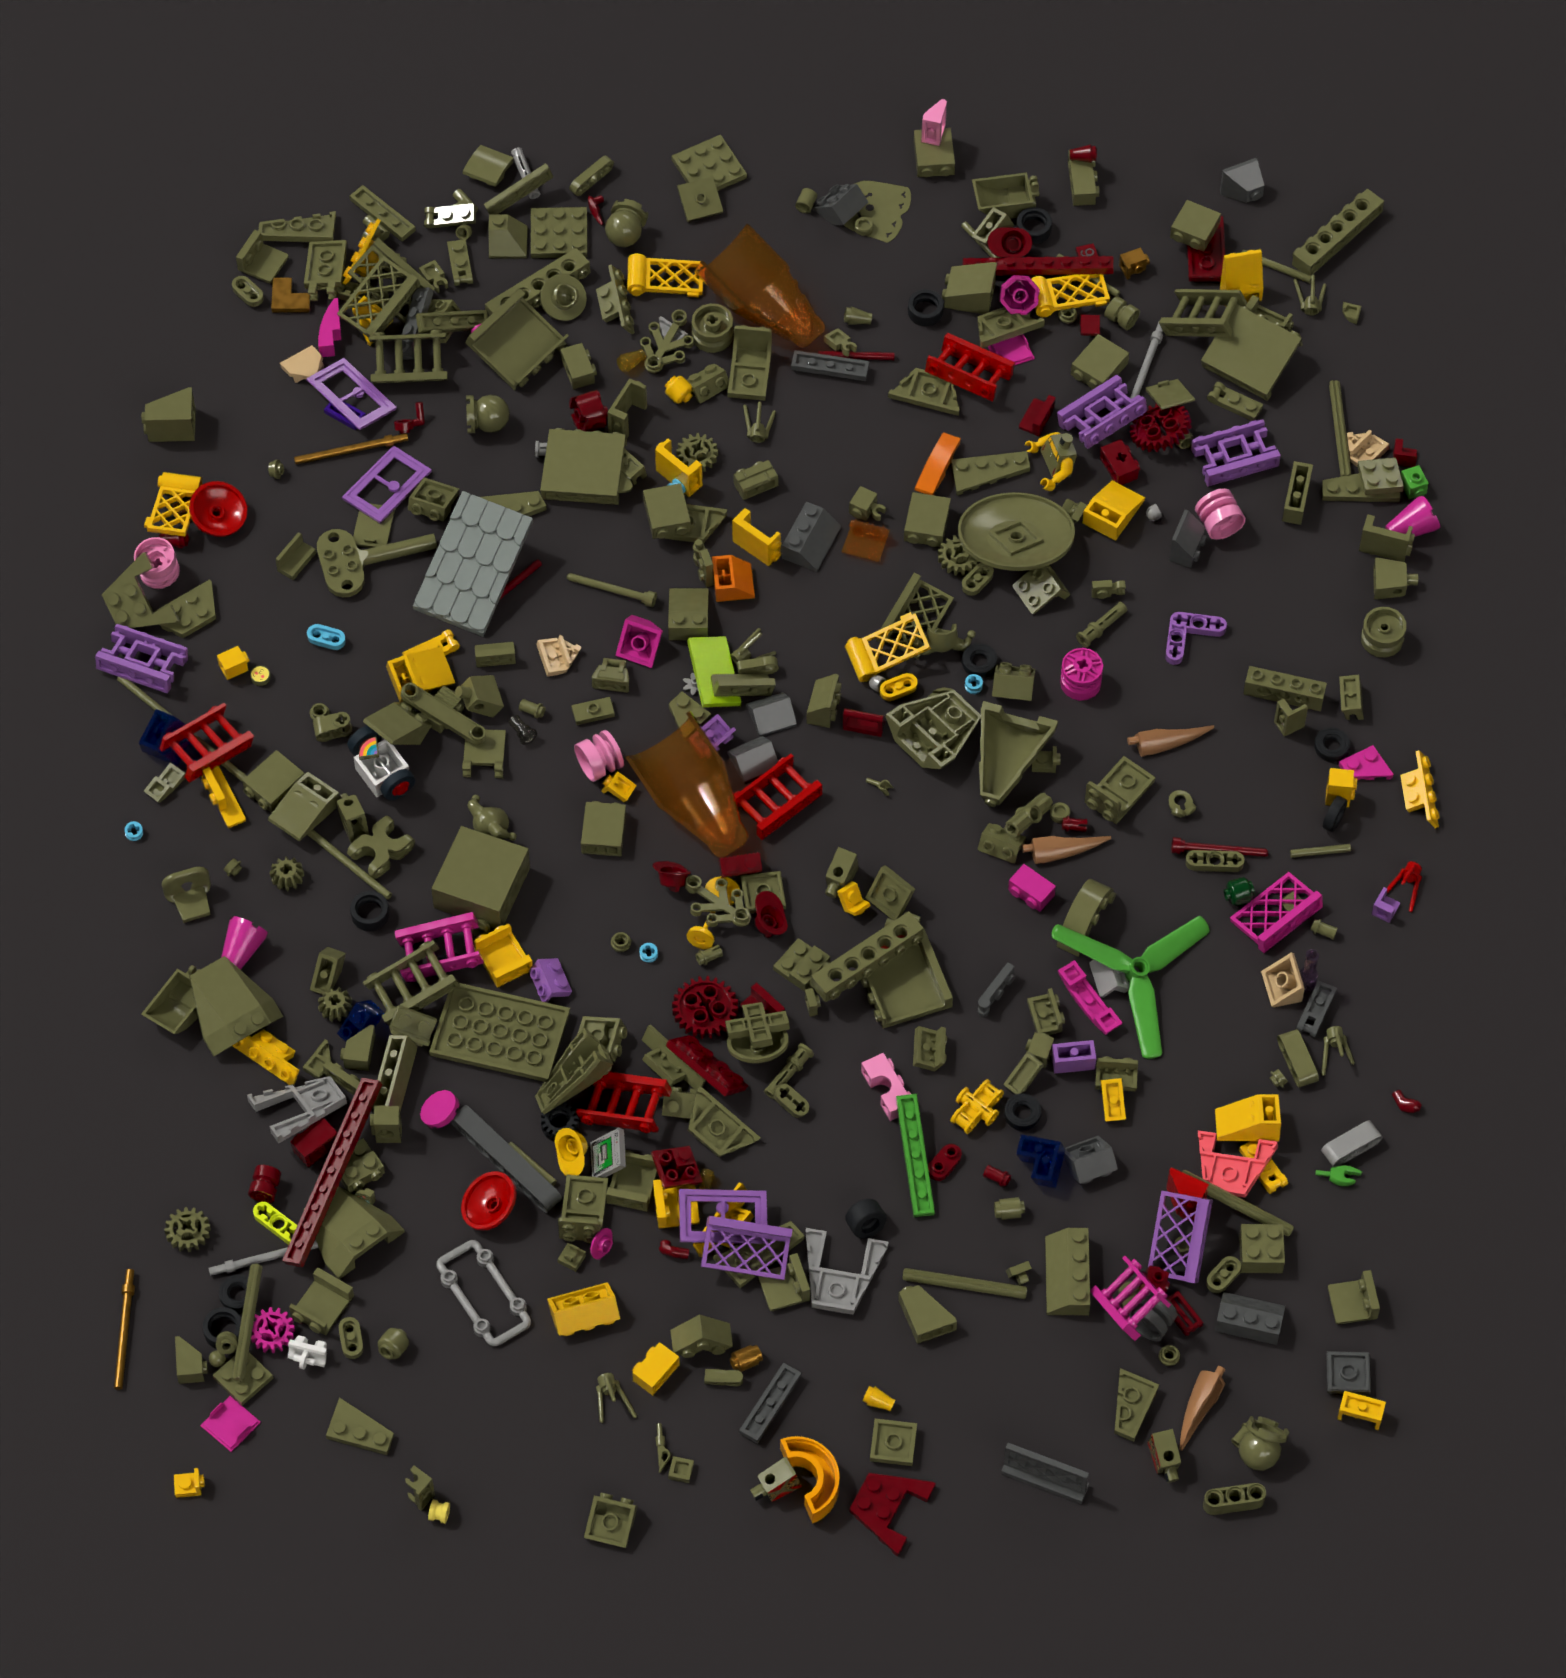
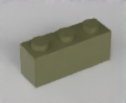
M1068 150V168L1073 206L1095 205L1096 197H1099V186H1095L1097 171L1093 170L1096 161L1090 163L1070 160V150Z
M1294 461L1284 507L1283 522L1302 524L1312 475V464Z

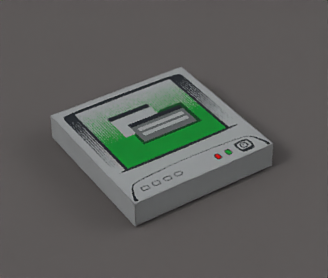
M617 1128L590 1142L592 1177L606 1178L626 1167L624 1129Z

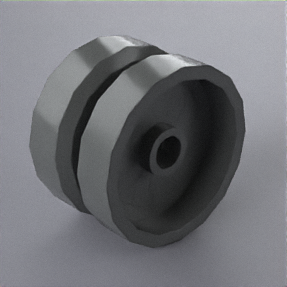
M1152 1292L1129 1314L1130 1318L1154 1295ZM1160 1301L1137 1324L1136 1330L1142 1337L1152 1341L1162 1340L1168 1330L1167 1327L1171 1326L1178 1316L1177 1310L1172 1303H1170L1171 1306L1168 1308Z

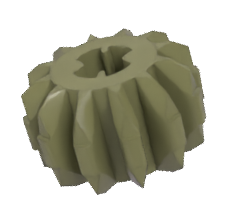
M286 856L283 861L278 858L277 864H272L270 877L272 878V884L277 885L279 890L285 887L289 891V887L296 889L297 884H302L304 870L302 869V864L300 862L297 863L295 858L289 860Z
M330 987L329 993L323 991V997L318 999L320 1004L318 1010L322 1013V1017L324 1019L329 1017L331 1022L335 1018L341 1022L342 1016L348 1018V1012H352L353 1009L351 1005L353 1001L347 990L342 992L341 988L338 987L336 991H333Z

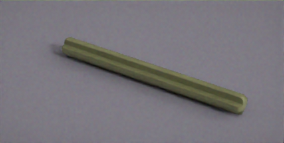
M1332 380L1330 381L1329 388L1340 476L1342 477L1351 475L1340 382Z
M1187 1170L1182 1171L1187 1175L1208 1183V1196L1262 1224H1283L1284 1235H1291L1294 1229L1293 1225Z
M257 1263L251 1264L232 1372V1379L235 1381H243L245 1378L263 1269Z
M904 1268L902 1278L905 1281L1025 1299L1027 1296L1026 1286Z

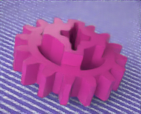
M269 1307V1312L266 1313L262 1309L261 1316L255 1314L251 1342L255 1343L257 1349L262 1346L265 1353L268 1349L275 1353V1348L283 1351L282 1346H288V1339H294L292 1332H295V1326L292 1325L293 1319L288 1318V1312L281 1314L280 1308L273 1312L272 1307Z

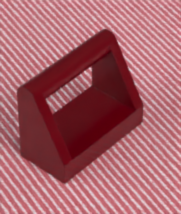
M844 709L843 730L882 737L886 721L885 716Z

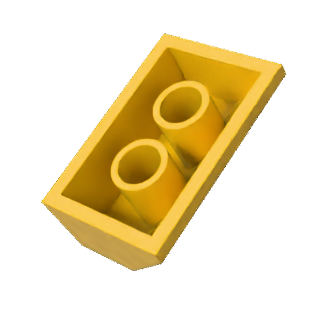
M608 1282L547 1298L559 1336H570L575 1331H587L594 1329L597 1325H610L615 1323L616 1320H620L616 1298Z

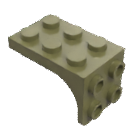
M746 325L734 327L733 355L727 397L766 400L772 355L771 329L766 327H748Z
M1123 756L1098 785L1091 781L1087 783L1085 803L1090 809L1098 811L1106 820L1112 821L1117 825L1151 787L1156 777Z
M578 1175L566 1176L562 1215L558 1218L559 1239L569 1242L582 1240L586 1243H592L597 1232L603 1229L608 1178Z

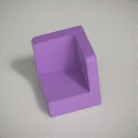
M1383 887L1373 905L1371 915L1390 923L1400 906V902L1386 896L1387 888Z

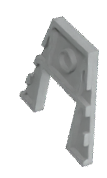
M331 1076L304 1082L305 1085L294 1087L293 1084L285 1086V1090L281 1091L265 1090L263 1095L254 1097L252 1094H248V1102L257 1112L290 1098H295L305 1113L269 1126L273 1137L278 1143H281L347 1104L346 1096Z
M806 1228L812 1308L853 1315L888 1249L889 1242L868 1238L861 1274L820 1267L827 1231Z

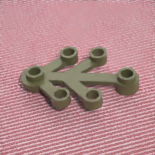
M678 309L672 313L673 323L664 339L660 333L659 323L651 322L649 324V332L654 336L658 350L654 354L651 348V339L649 337L641 338L640 346L647 355L644 365L648 372L657 373L662 370L663 365L672 362L683 363L685 361V353L681 350L663 357L665 352L683 346L685 348H692L694 345V339L690 335L672 342L678 329L687 322L685 311Z
M690 875L686 878L685 888L689 893H698L711 902L708 904L693 903L690 908V913L693 916H700L702 912L724 911L727 913L724 915L708 914L706 924L709 927H716L718 923L732 922L740 927L750 923L751 914L743 907L742 890L734 889L731 893V900L735 902L734 908L728 902L727 880L723 878L716 880L715 889L719 892V897L701 886L702 880L699 876Z

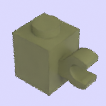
M860 486L849 503V514L864 521H867L870 514H872L874 520L880 521L881 515L877 512L885 514L886 507L877 504V493Z

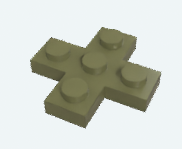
M762 1002L742 1005L744 1018L725 1021L729 1040L749 1036L752 1048L773 1045L772 1032L790 1029L786 1011L765 1014Z

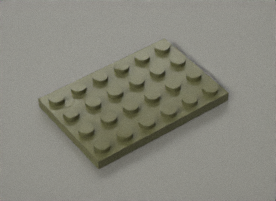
M459 983V987L448 993L429 1051L430 1056L543 1082L549 1081L570 1015V1008Z

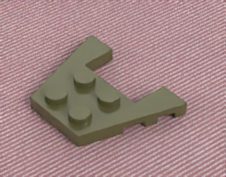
M143 552L102 594L115 624L137 628L180 621L173 605H169L154 613L143 592L137 576L154 568L147 552Z

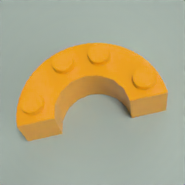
M798 1436L780 1439V1450L783 1457H787L791 1466L806 1468L812 1472L817 1480L813 1490L804 1495V1506L812 1524L818 1522L832 1510L838 1498L840 1476L837 1462L824 1445L813 1439Z

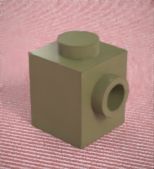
M1035 1032L1033 1038H1029L1025 1050L1045 1064L1043 1068H1046L1054 1038L1045 1033L1039 1034Z

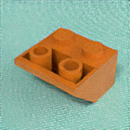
M733 555L712 557L716 602L755 598L751 563Z

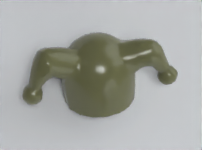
M953 624L951 630L937 628L932 631L930 628H927L926 637L931 649L920 655H928L934 652L942 653L951 649L964 652L970 646L972 638L975 637L976 633L973 630H969L967 637L961 639L958 637L957 624ZM915 639L913 642V646L917 649L924 646V644H921L920 639Z
M473 795L467 806L473 815L474 830L499 839L514 841L517 835L513 832H507L509 820L505 811L496 807H483L478 803L480 797Z

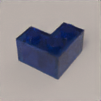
M1021 1134L1016 1155L1021 1161L1034 1164L1031 1175L1032 1180L1036 1185L1056 1188L1066 1150L1059 1141Z

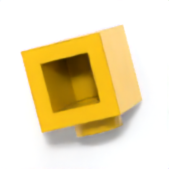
M239 646L217 655L218 665L227 680L248 671L247 663L249 658L245 651L242 652Z

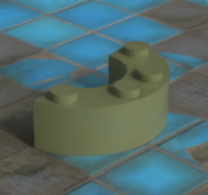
M1088 879L1073 901L1063 926L1088 937L1092 926H1095L1099 920L1101 909L1104 910L1108 903H1113L1116 897L1114 889L1093 879ZM1057 942L1058 948L1079 957L1080 952Z

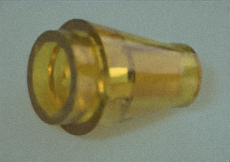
M640 349L620 354V357L617 358L618 367L623 372H629L646 359L645 352Z

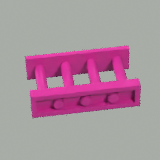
M473 912L395 931V938L399 945L405 946L406 956L414 952V943L422 941L431 942L434 938L444 937L447 959L439 960L445 973L467 967L474 968L484 963L480 952L474 951L472 930L479 928ZM463 932L467 954L455 957L452 935ZM428 958L427 964L418 965L424 977L437 975ZM410 967L400 970L405 982L417 981Z
M1124 1256L1122 1259L1129 1267L1107 1289L1104 1288L1101 1291L1095 1285L1090 1292L1122 1330L1136 1341L1141 1336L1136 1330L1137 1324L1160 1301L1168 1308L1171 1304L1166 1300L1168 1295L1160 1287L1156 1288L1141 1271L1142 1265L1136 1259L1131 1261L1127 1256ZM1136 1273L1137 1277L1114 1299L1112 1295ZM1144 1282L1145 1286L1121 1308V1304ZM1152 1292L1154 1295L1130 1318L1129 1314Z

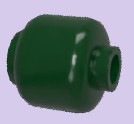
M1244 877L1228 881L1226 889H1224L1226 901H1230L1234 906L1250 903L1252 897L1255 896L1253 883Z

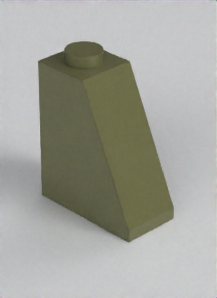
M919 1285L914 1287L907 1286L899 1292L898 1301L917 1344L957 1329L956 1318Z

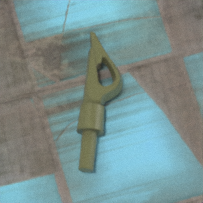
M658 1423L655 1439L659 1473H661L671 1458V1452L665 1448L662 1424ZM663 1454H667V1455H668V1456H667V1459L665 1460V1462H663V1459H662Z

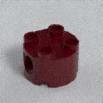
M598 390L570 398L569 407L574 410L571 416L577 429L592 432L607 426L606 417H608V409L602 405L601 395Z

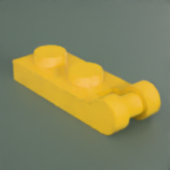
M449 629L435 638L402 652V656L442 647L446 656L458 650L460 644L457 640H454V634Z
M1250 1141L1240 1146L1239 1151L1242 1156L1254 1158L1258 1141ZM1271 1158L1258 1178L1269 1194L1275 1192L1276 1188L1280 1186L1283 1188L1288 1185L1286 1176L1281 1173Z

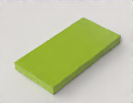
M726 636L688 638L687 644L702 708L740 706V696L714 697L712 674H735Z

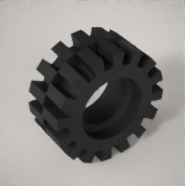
M565 1102L563 1106L559 1105L545 1115L541 1114L542 1132H544L546 1138L549 1136L551 1141H553L559 1130L570 1128L576 1132L579 1127L576 1110H573L571 1105L567 1107ZM555 1117H565L568 1121L567 1125L562 1128L554 1127L552 1120Z

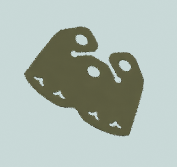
M875 181L855 183L859 186L864 196L872 193V196L866 198L868 203L859 211L861 217H868L873 221V231L867 236L886 243L890 242L898 235L902 227L901 215L909 209L911 202L910 189L904 186ZM871 204L874 206V209L872 211L866 210V206ZM856 213L844 226L855 231V221L859 218L858 214Z

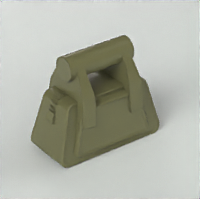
M603 658L602 665H598L592 675V687L594 689L629 692L627 661Z

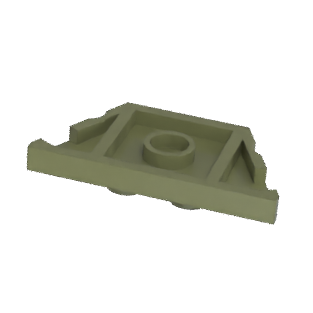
M1005 307L980 315L977 319L980 347L984 348L1044 326L1045 320L1043 318L1038 320L1031 318L1030 313L1026 315H1021L1020 313L1010 314Z
M915 368L908 377L899 382V385L894 390L891 389L888 393V398L959 416L960 409L957 403L954 384L929 374L923 369Z
M686 504L691 522V532L684 535L667 536L665 539L695 542L697 539H700L704 544L726 518L727 509Z
M209 579L154 611L155 613L169 605H173L180 621L159 625L162 629L173 632L176 636L181 638L187 637L216 620L211 580Z
M699 1086L696 1091L687 1131L718 1157L753 1144L761 1138L705 1089Z

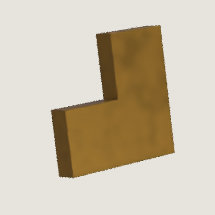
M273 278L272 312H310V294L292 293V278Z

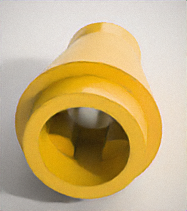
M869 1386L862 1401L867 1403V1406L891 1411L895 1399L889 1397L876 1386Z

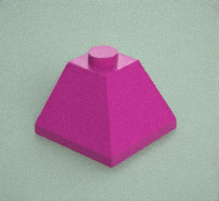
M635 615L629 616L625 619L615 656L652 668L663 630L649 620Z

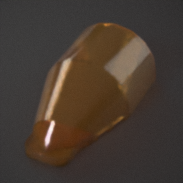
M749 224L745 225L731 244L710 264L707 265L702 260L694 271L734 314L760 327L769 328L773 334L787 341H793L800 347L809 346L825 329L823 321L815 314L805 294L800 292L797 280L793 279L789 272L788 264Z
M689 711L686 713L688 716L687 721L670 736L641 753L628 755L625 758L660 809L668 813L673 819L706 843L715 856L727 857L747 842L748 832L741 821L726 763L693 713Z

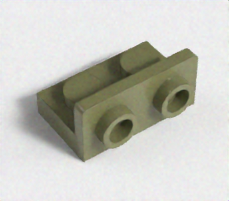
M398 1005L389 1028L392 1035H408L417 1046H429L430 1037L437 1019Z

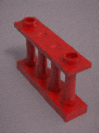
M947 333L943 340L941 350L943 352L938 358L929 355L925 367V372L993 402L997 389L996 383L1001 377L1008 381L1011 379L1015 362ZM950 355L960 359L955 366L945 362ZM967 362L977 366L972 373L962 370ZM983 370L993 373L989 381L979 377Z
M225 703L213 706L204 715L172 733H166L162 737L160 750L163 752L171 747L187 765L185 778L189 783L202 776V770L208 767L212 770L251 747L254 735L250 731L239 734L224 717L227 706ZM217 720L233 740L229 743H224L210 728L209 724ZM202 729L218 749L213 752L208 751L193 734ZM186 738L201 754L202 758L198 761H193L178 742Z
M792 754L779 759L775 766L743 790L735 792L730 799L732 811L741 806L757 822V836L761 840L822 795V784L818 780L812 784L808 783L793 768L794 756ZM786 772L803 790L799 794L793 795L777 778ZM771 783L788 800L787 803L783 806H778L762 789ZM756 795L772 811V814L767 818H763L747 800Z
M609 1072L593 1084L595 1088L587 1110L578 1108L576 1110L581 1122L587 1125L598 1124L640 1130L643 1133H658L659 1128L652 1118L659 1098L662 1096L670 1097L672 1089L666 1079ZM605 1088L614 1089L607 1111H595L602 1090ZM621 1092H633L625 1115L614 1114ZM643 1093L652 1094L644 1118L633 1116L640 1095Z

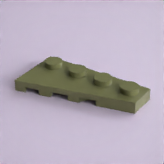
M1027 451L951 460L957 496L963 494V491L975 490L981 485L993 484L999 479H1008L1030 471Z
M1359 473L1322 480V501L1400 502V492L1365 495Z
M792 1221L779 1226L793 1229L789 1251L805 1239V1235ZM775 1241L770 1245L776 1255L783 1252L785 1242ZM747 1244L738 1250L744 1261L754 1255ZM751 1244L756 1252L766 1246L765 1244ZM729 1248V1251L722 1253V1256L726 1257L733 1250ZM768 1248L758 1254L765 1264L774 1258ZM735 1253L725 1259L730 1267L736 1268L742 1263ZM718 1254L713 1256L716 1263L721 1260ZM756 1256L746 1263L754 1271L762 1267ZM774 1260V1261H773L772 1263H770L767 1267H769L770 1265H772V1264H773L775 1261H777V1260ZM725 1271L739 1288H742L756 1277L754 1275Z

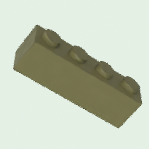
M389 1035L377 1079L382 1083V1086L371 1111L373 1113L374 1106H399L401 1111L418 1048L408 1035Z

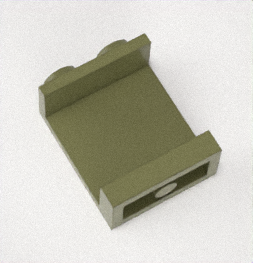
M629 378L607 412L608 433L619 432L626 434L627 440L629 436L627 411L631 405L644 410L647 409L646 385L642 382Z
M317 1267L313 1273L314 1282L296 1306L291 1303L289 1309L293 1320L298 1323L303 1322L307 1324L315 1333L327 1335L354 1297L353 1287Z

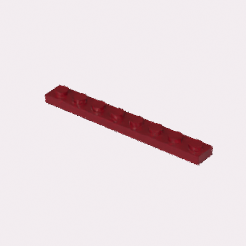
M1113 256L963 258V265L997 263L996 276L1113 274Z

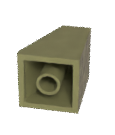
M997 263L952 266L950 274H946L945 285H947V289H943L942 299L945 300L944 308L978 314L990 312L996 285Z
M192 387L145 404V412H142L141 419L142 424H144V434L148 435L149 442L195 441L196 407Z

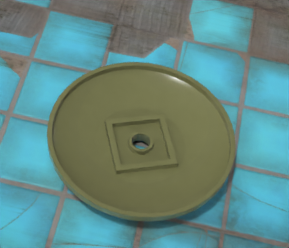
M1012 492L983 498L967 508L959 520L958 537L964 550L977 561L998 569L1024 571L1048 566L1066 555L1074 542L1075 527L1070 515L1057 503L1034 494Z

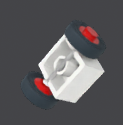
M368 725L360 728L350 737L347 746L351 753L355 755V769L376 797L383 794L387 800L392 801L403 797L413 788L415 777L409 771L408 764L393 745L385 739L382 740V737ZM377 737L379 757L359 760V750L363 743L370 738Z

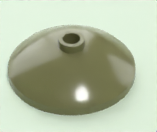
M786 1030L772 1032L773 1045L763 1048H752L749 1036L730 1040L728 1038L727 1048L729 1053L740 1061L752 1064L765 1063L776 1059L785 1052L789 1044V1038Z

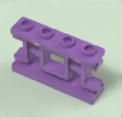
M1115 375L1058 411V423L1063 430L1069 431L1075 426L1081 430L1079 432V439L1089 449L1137 417L1143 415L1147 411L1146 399L1140 395L1130 399L1126 395L1128 393L1127 385L1125 383L1122 384V378ZM1105 407L1111 411L1102 418L1096 414Z
M1263 419L1259 421L1254 420L1241 426H1233L1231 429L1216 431L1210 435L1198 436L1192 440L1191 451L1194 453V456L1204 455L1208 462V465L1203 466L1202 469L1207 487L1279 466L1281 455L1278 449L1276 450L1275 445L1266 448L1261 439L1267 437L1268 431ZM1253 436L1255 442L1247 444L1245 438ZM1240 444L1244 454L1229 458L1226 448ZM1217 446L1219 452L1211 454L1209 448ZM1258 449L1260 455L1253 456L1251 451ZM1223 459L1225 465L1217 467L1215 461Z
M116 624L114 627L115 631L111 633V642L116 644L112 650L102 648L101 651L97 652L95 656L96 669L168 694L171 689V682H174V672L170 671L174 663L184 666L188 661V649L180 644ZM128 643L132 646L131 648L124 647V645ZM138 651L151 655L148 663L134 659ZM119 653L126 655L124 659L117 657ZM161 655L168 657L167 660L160 659ZM155 666L161 667V670L157 671L153 668Z

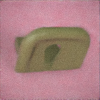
M205 867L189 868L170 874L163 879L162 889L164 896L169 902L175 903L183 923L211 915L206 895L210 890L211 881L209 871ZM186 882H192L189 891H185L181 885Z

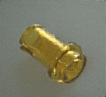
M703 1169L700 1173L703 1182L699 1184V1189L711 1190L712 1181L715 1179L714 1172L709 1169Z

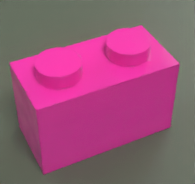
M1023 864L1010 878L1008 890L1014 897L1024 900L1030 908L1041 912L1055 896L1056 886Z

